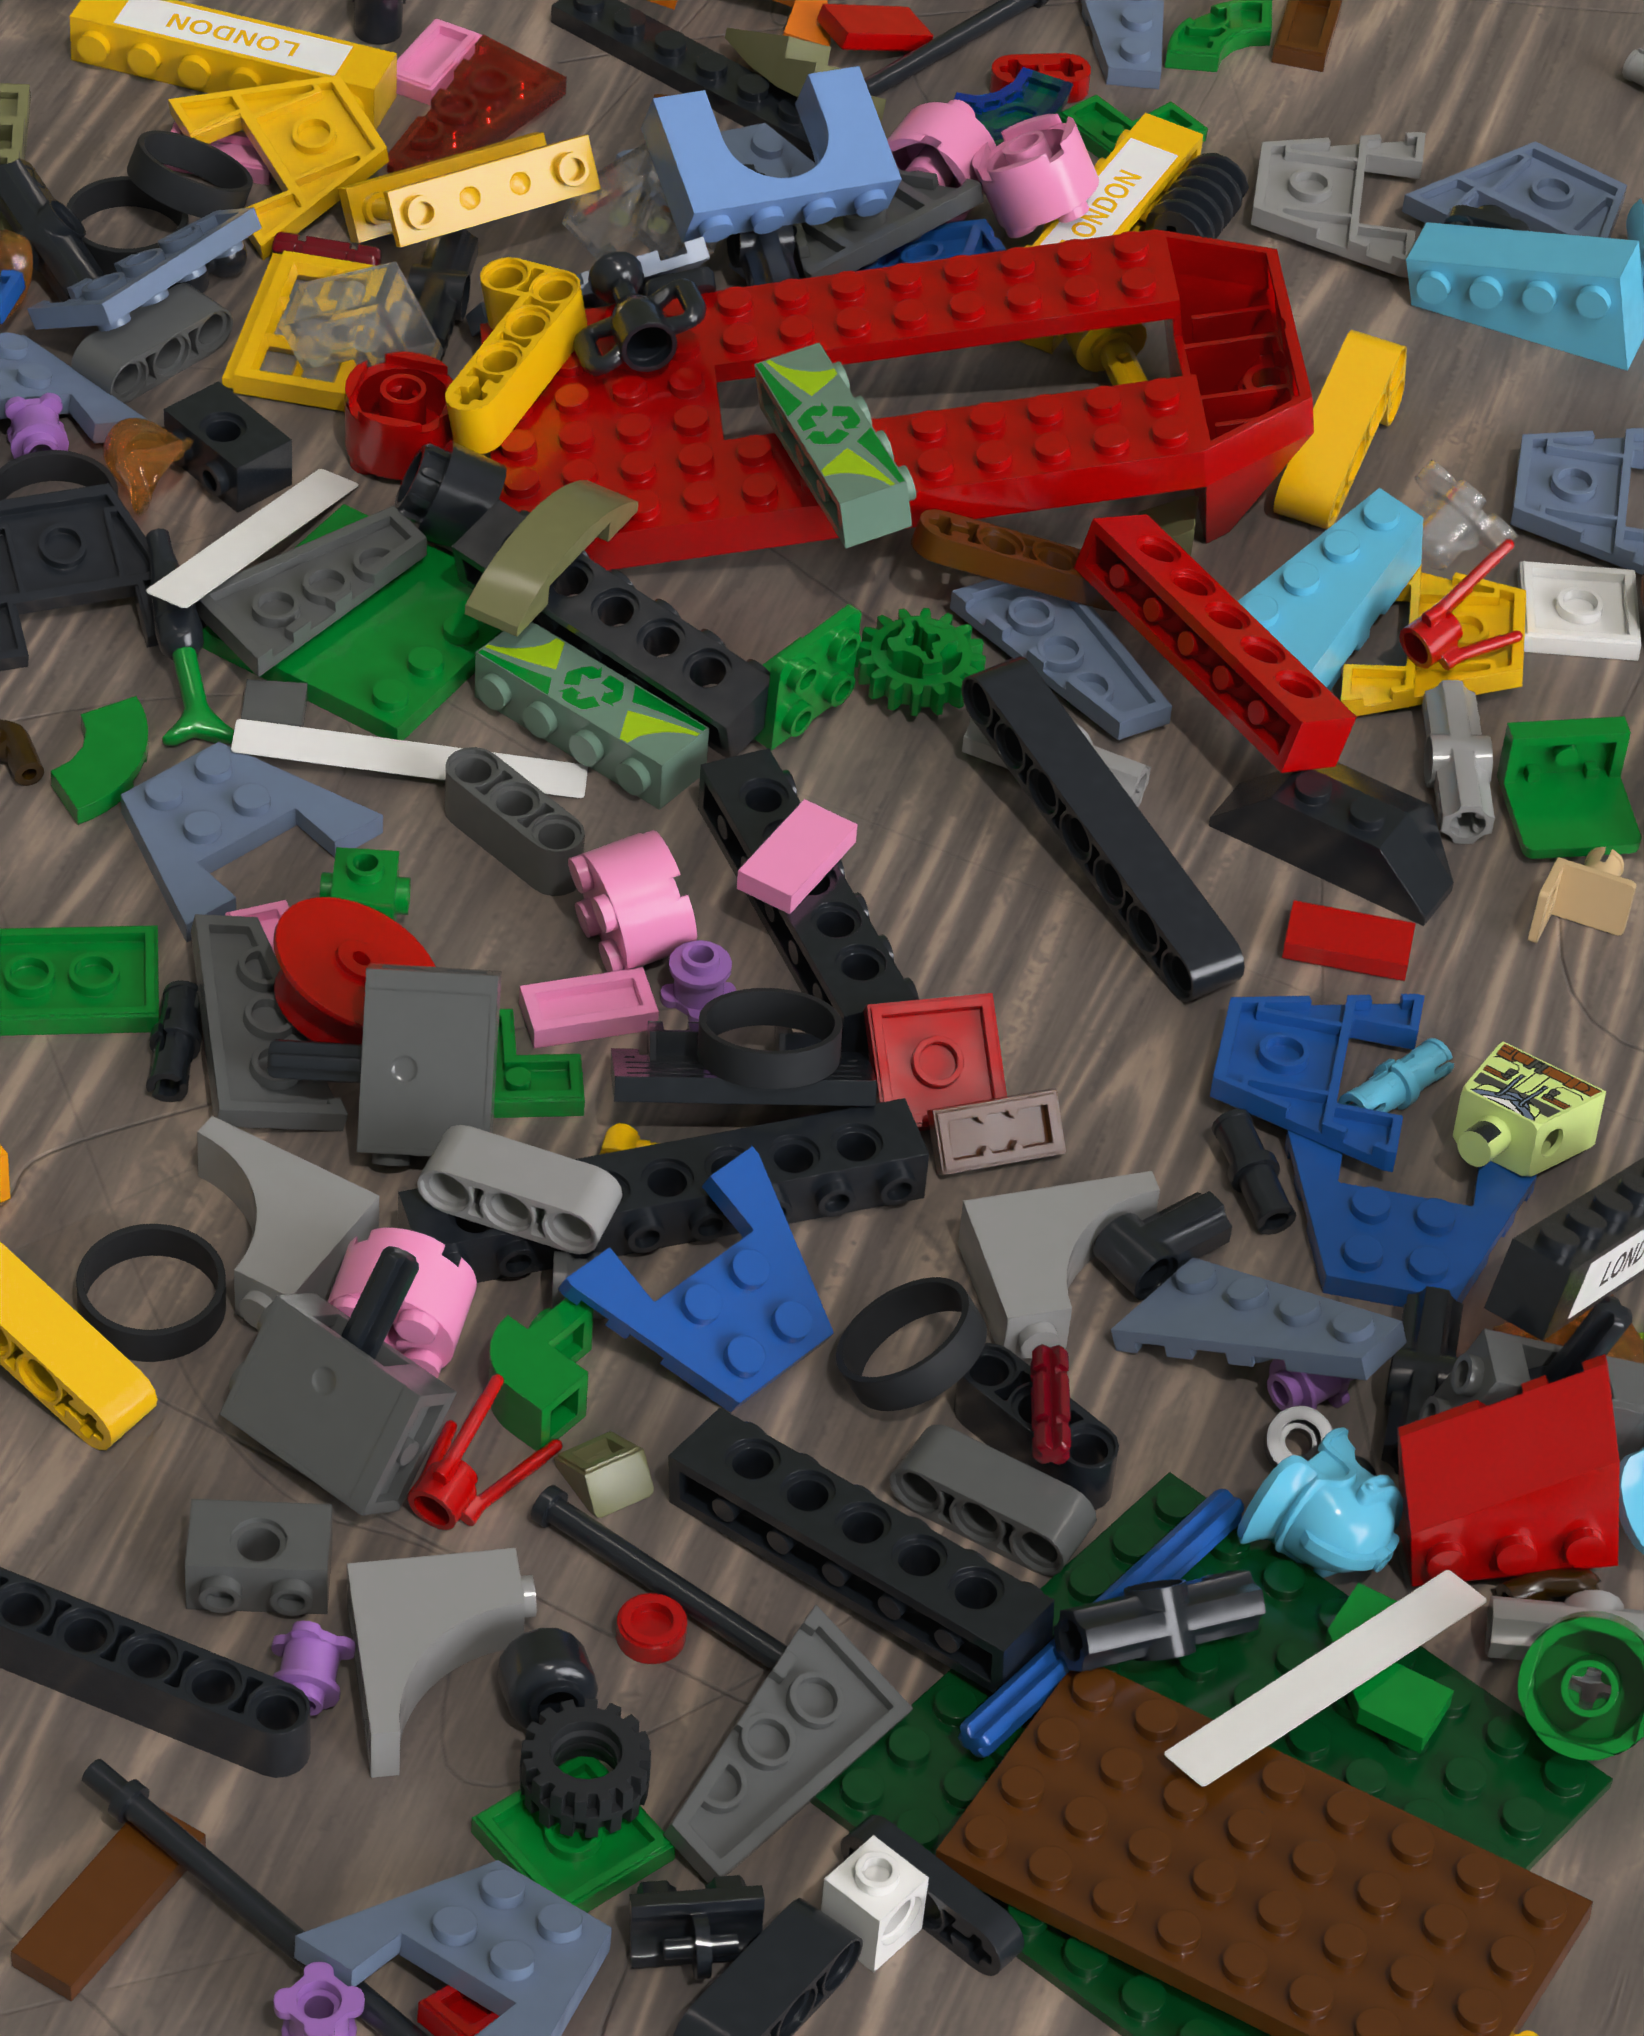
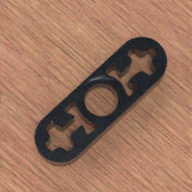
M870 1815L842 1839L841 1852L844 1860L874 1835L929 1877L922 1929L978 1972L994 1976L1023 1951L1025 1942L1022 1931L1005 1909L886 1818L879 1815Z

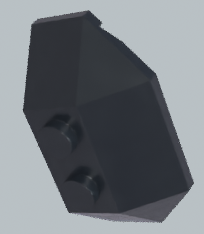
M1337 762L1336 767L1286 773H1281L1278 770L1241 782L1210 817V827L1422 926L1428 922L1452 892L1454 882L1432 806Z

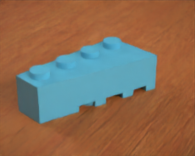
M1426 222L1406 258L1411 305L1627 371L1644 339V295L1640 246L1637 240Z

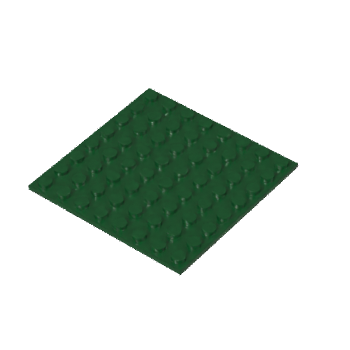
M1171 1472L1165 1475L1073 1558L1060 1573L1056 1574L1040 1588L1045 1595L1055 1600L1053 1627L1059 1621L1060 1610L1093 1603L1207 1497ZM1237 1526L1181 1579L1190 1581L1206 1575L1225 1573L1226 1571H1250L1252 1579L1263 1591L1266 1613L1260 1618L1258 1630L1196 1644V1652L1183 1657L1159 1661H1135L1132 1659L1119 1662L1116 1665L1111 1664L1102 1667L1215 1720L1326 1648L1324 1644L1327 1629L1349 1596L1304 1564L1297 1563L1287 1555L1277 1552L1275 1544L1270 1541L1257 1540L1245 1545L1241 1544L1237 1535ZM1422 1646L1396 1661V1663L1454 1690L1451 1706L1420 1754L1356 1723L1347 1701L1348 1694L1268 1745L1529 1871L1611 1788L1613 1778L1587 1760H1578L1564 1756L1546 1746L1533 1731L1525 1717ZM950 1669L911 1705L912 1711L898 1725L819 1793L811 1803L849 1832L870 1815L882 1816L936 1856V1849L1038 1711L992 1754L984 1758H978L970 1749H966L961 1745L958 1739L961 1733L960 1725L994 1693L959 1672ZM983 1892L1005 1909L1020 1927L1025 1945L1023 1951L1016 1957L1121 2036H1272Z

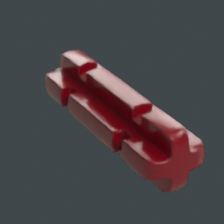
M288 232L276 234L271 250L272 254H283L285 250L381 266L382 263L381 250L378 247L358 244V249H351L352 244L349 242L306 236V241L300 240V234Z
M1044 1344L1038 1345L1032 1351V1361L1030 1363L1031 1381L1033 1382V1387L1031 1388L1032 1431L1034 1432L1032 1451L1033 1457L1041 1464L1053 1462L1060 1465L1065 1463L1070 1457L1069 1377L1067 1376L1069 1356L1064 1347L1060 1345L1052 1347Z

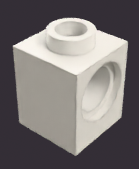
M873 1835L824 1878L821 1911L862 1938L863 1947L858 1961L874 1973L922 1929L929 1877Z

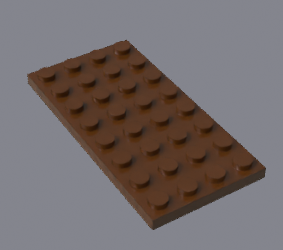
M1098 1667L1091 1671L1070 1670L1063 1677L936 1849L937 1858L979 1890L1272 2036H1514L1520 2032L1590 1920L1593 1901L1269 1746L1260 1750L1209 1785L1200 1786L1165 1757L1164 1754L1165 1751L1213 1721V1719L1104 1667Z

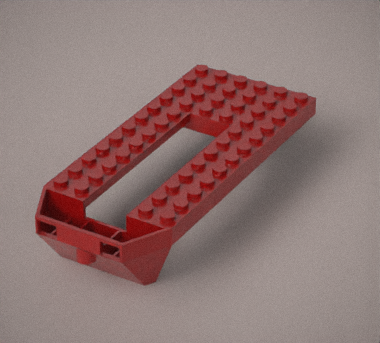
M1153 229L1139 232L1127 231L1118 235L1082 240L1070 239L1060 243L1025 248L1013 247L1008 250L975 255H956L951 258L918 263H900L894 266L861 271H843L838 274L811 278L786 279L781 282L754 286H735L701 294L707 307L705 318L697 326L676 335L677 349L669 363L652 372H639L630 368L624 362L607 374L593 376L583 370L574 350L504 442L498 448L491 451V459L505 465L507 468L504 486L499 499L518 512L521 510L532 512L552 493L569 483L579 480L591 481L638 501V511L608 542L596 537L585 549L590 559L606 570L839 538L775 433L724 439L718 382L756 377L754 364L819 342L832 363L839 361L842 365L1164 320L1170 378H1156L1149 381L1121 385L1098 386L1078 391L1041 394L1028 398L983 402L977 405L942 410H926L919 413L885 418H871L872 427L876 432L883 430L886 433L892 447L894 462L898 467L905 465L908 468L915 485L916 499L909 501L912 526L905 529L916 528L921 514L931 509L943 510L972 519H980L1194 489L1195 496H1199L1198 510L1205 543L1207 544L1233 529L1314 433L1313 398L1277 249ZM678 299L672 300L663 309L667 317L684 313ZM616 304L585 309L587 325L589 326L612 316ZM488 323L480 324L482 344L493 331ZM613 336L601 338L596 342L602 356L608 353L616 344Z

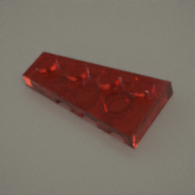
M483 34L475 43V53L469 60L463 58L454 70V80L446 90L440 88L432 97L431 109L425 116H417L388 153L387 172L393 173L502 142L565 96L567 77Z

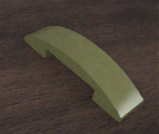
M588 480L575 481L561 487L530 512L508 537L465 604V614L517 637L548 605L549 586L596 537L608 542L638 511V501Z

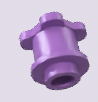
M45 393L40 398L24 399L17 396L6 402L4 407L5 414L11 419V426L7 430V436L14 459L38 451H68L69 440L64 424L59 421V413L63 409V404L58 395Z
M703 940L685 942L676 947L669 959V971L674 978V983L665 984L661 989L660 1000L663 1006L678 1009L688 1016L689 1022H699L700 1012L709 1001L720 995L736 991L732 983L726 982L731 975L732 960L729 953L721 946Z
M1273 1359L1269 1366L1267 1388L1271 1399L1282 1411L1294 1406H1306L1316 1410L1317 1404L1328 1400L1332 1406L1338 1408L1349 1402L1348 1387L1350 1381L1354 1379L1287 1371L1284 1360Z
M297 1621L293 1623L292 1630L286 1635L274 1636L271 1649L275 1655L282 1657L280 1670L274 1673L273 1677L293 1684L305 1693L309 1699L310 1716L317 1715L323 1709L335 1706L341 1694L340 1687L336 1683L339 1664L341 1660H350L354 1657L356 1643L351 1638L329 1633L323 1630L319 1624L311 1621Z
M325 1962L308 1964L304 1968V1976L292 1987L279 1989L274 1995L273 2000L276 2016L284 2019L281 2030L282 2036H356L357 2027L354 2018L362 2014L365 2006L362 1990L355 1986L345 1985L334 1976L333 1967Z

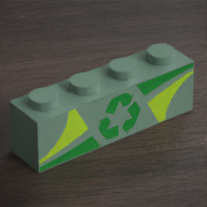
M819 342L754 364L760 409L844 547L849 548L911 527L912 520L909 501L916 499V489L912 476L905 465L898 467L894 462L892 447L886 433L883 430L876 432L872 427L870 412L864 398L861 395L856 397L852 395L849 380L841 362L832 363Z
M531 622L517 637L503 631L476 652L475 697L481 700L489 708L499 711L525 727L536 737L543 738L571 755L582 765L592 768L620 785L628 793L638 796L660 810L700 778L701 764L707 763L709 728L534 622Z

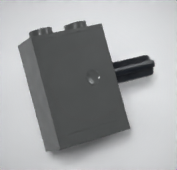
M371 963L366 968L362 1044L275 1039L271 1041L268 1049L267 1069L269 1076L277 1079L360 1083L357 1152L372 1153L373 1164L408 1166L411 1165V1155L431 1156L443 1134L451 1126L465 1125L493 1133L502 971Z
M388 1246L383 1249L350 1317L316 1293L277 1295L275 1300L266 1307L257 1324L258 1335L246 1360L236 1368L230 1378L228 1386L230 1393L220 1412L221 1416L361 1516L399 1511L457 1394L448 1385L384 1342L419 1271V1263L416 1257L408 1251L394 1246Z
M1604 1297L1600 1303L1595 1304L1564 1346L1484 1328L1466 1353L1458 1357L1453 1370L1435 1394L1424 1402L1419 1414V1420L1474 1400L1490 1405L1523 1393L1522 1383L1546 1375L1548 1382L1552 1383L1583 1372V1361L1603 1354L1607 1355L1632 1323L1631 1310L1622 1306L1616 1297ZM1606 1356L1619 1460L1621 1462L1626 1455L1638 1451L1644 1444V1364Z

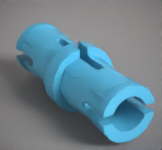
M1429 1038L1401 1059L1396 1061L1388 1059L1377 1066L1369 1080L1340 1096L1338 1103L1348 1105L1354 1102L1350 1106L1386 1113L1397 1107L1403 1110L1417 1101L1420 1092L1424 1088L1452 1072L1454 1063L1447 1062L1439 1067L1447 1060L1453 1058L1452 1053L1442 1041L1436 1038Z

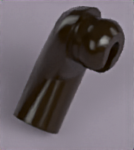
M0 719V761L8 763L18 784L30 786L37 783L44 775V768L30 735L23 726Z
M1588 1568L1552 1569L1517 1576L1500 1583L1496 1591L1497 1596L1552 1601L1564 1596L1567 1599L1572 1594L1584 1590H1600L1597 1583L1601 1582V1579Z

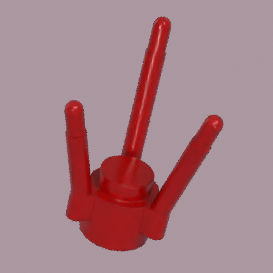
M1506 539L1436 605L1422 613L1419 618L1400 631L1401 646L1405 654L1415 665L1428 669L1439 662L1445 670L1449 671L1463 660L1522 640V633L1516 630L1459 648L1458 641L1462 638L1463 631L1458 619L1451 613L1472 593L1473 587L1514 548L1513 540Z
M495 1374L491 1377L453 1443L452 1440L457 1431V1423L454 1420H448L444 1424L421 1476L408 1492V1502L413 1512L432 1527L449 1530L456 1525L459 1519L469 1526H474L486 1508L547 1463L549 1459L563 1448V1444L559 1439L550 1441L478 1496L476 1495L477 1474L461 1458L503 1386L504 1378L500 1374Z

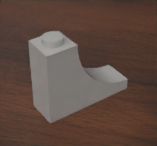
M211 1116L197 1132L198 1177L224 1192L244 1214L253 1232V1238L246 1254L234 1269L235 1314L257 1328L261 1314L275 1300L277 1295L316 1293L327 1301L350 1241L355 1237L358 1238V1243L368 1240L371 1230L379 1228V1195Z
M1152 1171L963 1200L958 1246L995 1344L1002 1345L1011 1350L1021 1359H1032V1351L1041 1344L1048 1347L1060 1345L1066 1350L1072 1313L1068 1288L1083 1267L1096 1257L1093 1249L1096 1239L1110 1222L1127 1213H1135L1141 1220H1144L1157 1212L1160 1189Z
M516 1548L347 1563V1612L351 1639L356 1643L354 1662L371 1778L399 1775L400 1742L404 1728L414 1708L432 1686L451 1671L471 1660L505 1650L509 1643L524 1633L525 1618L536 1617L537 1605L533 1575H520Z

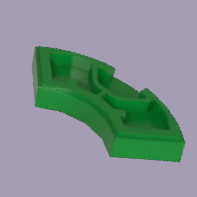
M1232 0L1211 6L1210 13L1195 20L1190 17L1187 18L1175 29L1170 37L1165 68L1217 72L1221 61L1233 51L1249 46H1270L1272 0Z
M137 696L81 714V730L84 736L83 747L69 762L51 770V787L77 825L92 820L117 805L121 801V794L134 788L133 781L142 769L144 762H147L149 749L148 724L146 714Z

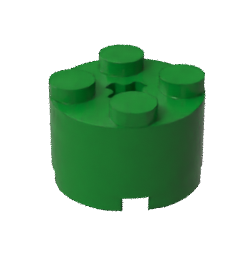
M1581 1611L1558 1618L1536 1637L1522 1661L1517 1688L1523 1713L1533 1731L1546 1746L1570 1758L1595 1761L1618 1755L1633 1747L1644 1737V1632L1636 1625L1612 1613ZM1589 1667L1601 1670V1682L1611 1686V1694L1599 1692L1594 1702H1587L1581 1699L1582 1687L1572 1683V1675L1582 1677L1586 1674Z

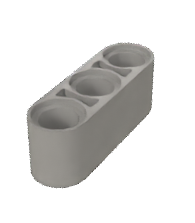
M465 1125L451 1126L445 1131L417 1182L419 1193L424 1200L432 1207L444 1213L575 1254L589 1253L596 1248L623 1196L618 1181L610 1173L597 1166Z

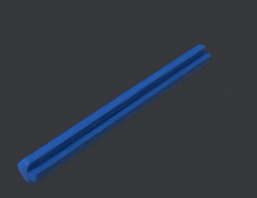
M1227 1489L1215 1490L1094 1602L1124 1596V1588L1135 1584L1167 1579H1181L1240 1524L1242 1513L1245 1509L1241 1499L1233 1497ZM1052 1639L961 1723V1733L958 1739L961 1745L966 1749H970L976 1757L984 1758L992 1754L1043 1706L1063 1677L1070 1671L1066 1661L1056 1650L1055 1639Z

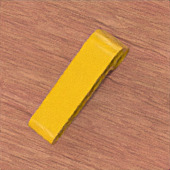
M512 257L496 259L482 268L480 273L481 287L488 324L493 331L449 385L445 393L454 442L479 454H486L498 448L573 353L575 336L588 325L580 279L572 272Z
M1352 329L1349 331L1313 408L1314 433L1289 461L1283 473L1274 501V513L1324 529L1330 528L1335 523L1379 424L1390 426L1397 414L1405 386L1406 346Z
M0 1242V1365L85 1443L98 1450H107L157 1406V1395L154 1387L140 1369Z

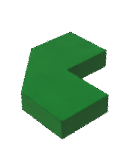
M1358 1582L1327 1629L1325 1647H1328L1397 1601ZM1395 1662L1349 1692L1347 1701L1356 1723L1420 1754L1451 1706L1454 1690Z

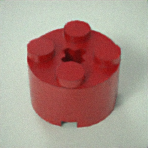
M403 351L387 353L383 363L368 367V360L358 364L350 372L345 383V447L349 455V464L354 471L365 475L374 474L388 479L403 480L412 459L420 447L431 443L443 449L449 441L454 442L445 399L447 388L453 382V379L448 375V366L434 357Z

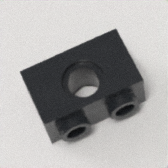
M219 381L164 409V437L162 444L168 459L175 466L182 467L198 480L209 494L220 498L237 513L292 485V439Z

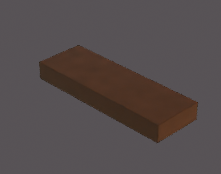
M164 1811L206 1847V1834ZM126 1822L11 1950L12 1966L72 2002L187 1870L132 1823Z

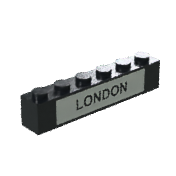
M1644 1157L1514 1237L1484 1309L1543 1341L1593 1308L1595 1304L1600 1303L1604 1297L1611 1296L1644 1274Z

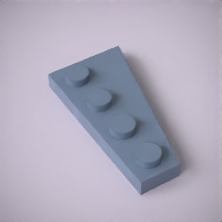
M994 579L952 591L950 609L1012 658L1018 656L1026 658L1049 687L1117 740L1170 724L1172 705L1092 606Z

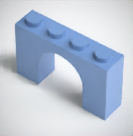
M860 66L808 74L795 105L813 151L815 167L804 174L794 177L777 178L762 175L739 162L724 143L705 90L653 98L641 130L681 242L684 243L704 237L705 242L712 243L723 240L732 234L750 231L766 234L786 225L804 222L808 225H820L834 217L852 214L868 217L888 209L902 178Z

